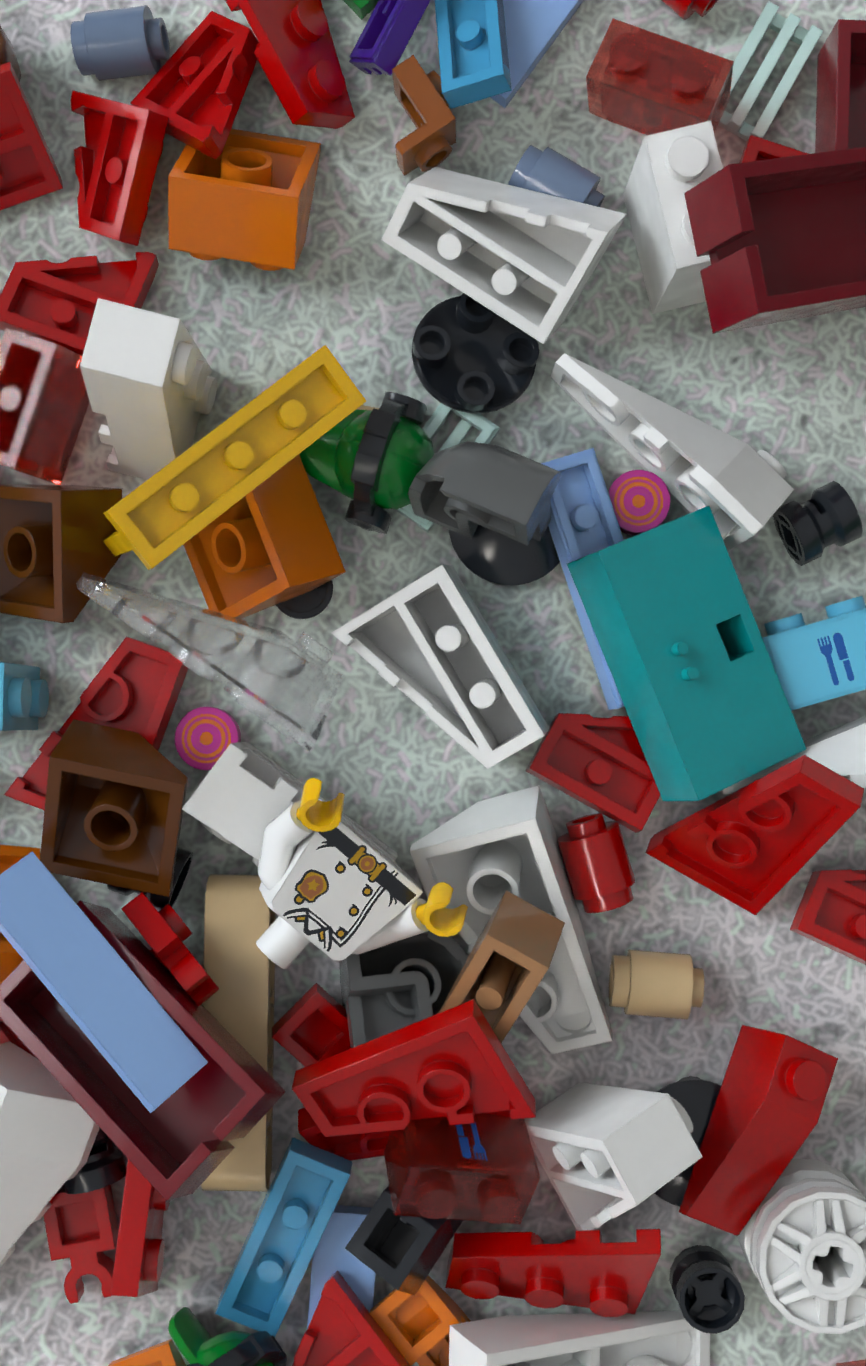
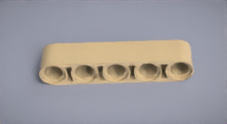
M210 874L205 893L204 970L219 987V990L203 1003V1006L273 1078L274 1039L272 1038V1026L274 1025L275 963L258 948L256 941L276 920V913L267 906L259 890L261 884L259 875ZM273 1107L244 1138L228 1140L235 1148L201 1184L203 1191L267 1192L269 1190L272 1170Z

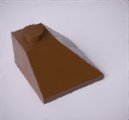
M0 484V613L58 623L74 622L121 556L115 557L103 542L117 531L103 513L122 499V489L80 485Z
M73 719L49 758L40 861L50 873L169 897L173 886L183 816L182 808L185 802L188 777L139 733Z

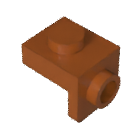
M412 55L392 69L394 94L417 128L395 145L397 165L404 176L417 167L422 172L438 166L450 155L452 151L451 145L456 143V118L448 108L449 105L442 94L441 78L434 70L426 74L414 55Z

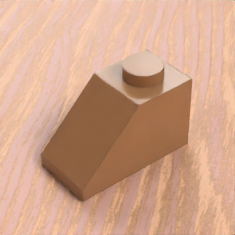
M506 890L479 935L439 1013L474 999L502 1043L548 971L565 922Z

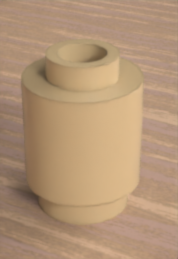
M629 949L627 956L612 955L609 973L610 1007L624 1008V1012L627 1015L686 1020L689 1018L691 1007L701 1008L704 997V971L702 968H693L690 954Z

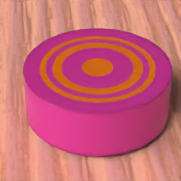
M645 470L628 471L620 475L608 490L620 530L625 534L638 535L655 528L664 521L669 512L670 494L662 479L652 472Z
M200 707L188 712L180 720L175 731V746L179 756L185 763L199 770H211L230 743L241 742L240 729L235 719L226 711L215 707Z

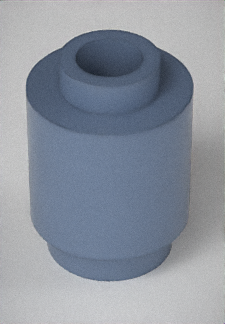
M147 5L89 12L85 14L84 20L74 21L71 24L72 50L76 65L83 76L95 75L99 81L156 74L161 69L160 60L168 59L170 56L169 38L165 22L162 18H154Z
M530 145L518 162L508 183L511 186L597 207L601 206L605 195L596 191L601 177L549 147L541 151Z

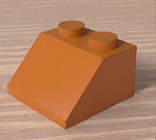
M231 129L223 152L216 160L186 144L168 175L169 249L189 252L191 256L201 260L226 258L250 262L254 267L267 271L283 268L295 270L306 240L321 143Z
M299 454L183 544L216 628L310 592L346 572Z

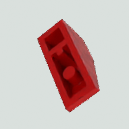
M742 1025L699 1150L703 1157L695 1162L679 1212L738 1236L818 1123L838 1058L788 1035Z

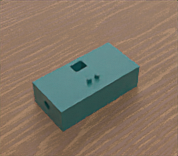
M710 506L567 563L663 801H701L807 749Z

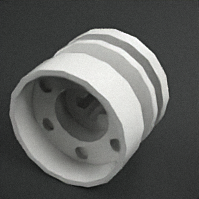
M792 1159L737 1238L748 1265L758 1278L769 1301L789 1322L813 1333L843 1334L866 1325V1198L840 1170L817 1159ZM830 1246H833L832 1252L829 1253ZM815 1256H818L817 1262H814Z

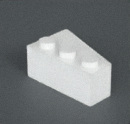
M434 167L408 182L381 240L544 344L565 322L627 214Z
M100 298L97 299L80 369L92 412L103 414L107 419L108 426L101 424L98 432L101 443L113 446L112 452L106 461L107 467L110 471L148 480L192 446L200 413L209 415L212 410L217 391V378L210 376L211 367L181 319Z
M440 565L332 632L343 644L350 646L378 670V674L393 687L396 686L423 709L427 717L487 769L542 738L549 730L548 724L454 567L451 565Z
M249 742L230 743L183 806L182 810L199 820L209 832L228 844L233 843L253 857L252 862L259 867L266 827L294 802L301 800L305 784ZM319 796L321 800L328 802L323 797ZM342 812V817L395 862L398 855L397 852Z
M580 1082L538 1110L535 1118H527L520 1123L577 1231L598 1228L611 1218L614 1219L636 1207L703 1157L691 1136L693 1124L688 1113L668 1093Z

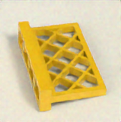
M324 345L103 514L117 530L103 541L115 557L133 550L148 570L154 568L366 402L365 398L328 347Z

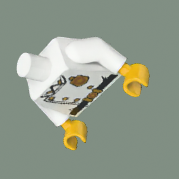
M317 778L307 780L303 788L301 800L294 802L266 827L258 867V875L261 880L259 890L267 906L278 917L256 941V945L279 967L287 969L309 942H312L331 959L339 962L345 960L351 954L359 955L428 931L442 937H450L461 931L468 907L462 904L454 909L445 908L450 903L453 888L445 882H440L432 887L427 901L419 898L423 891L410 875L342 817L345 794L338 793L335 799L328 802L319 798L322 785L321 780Z

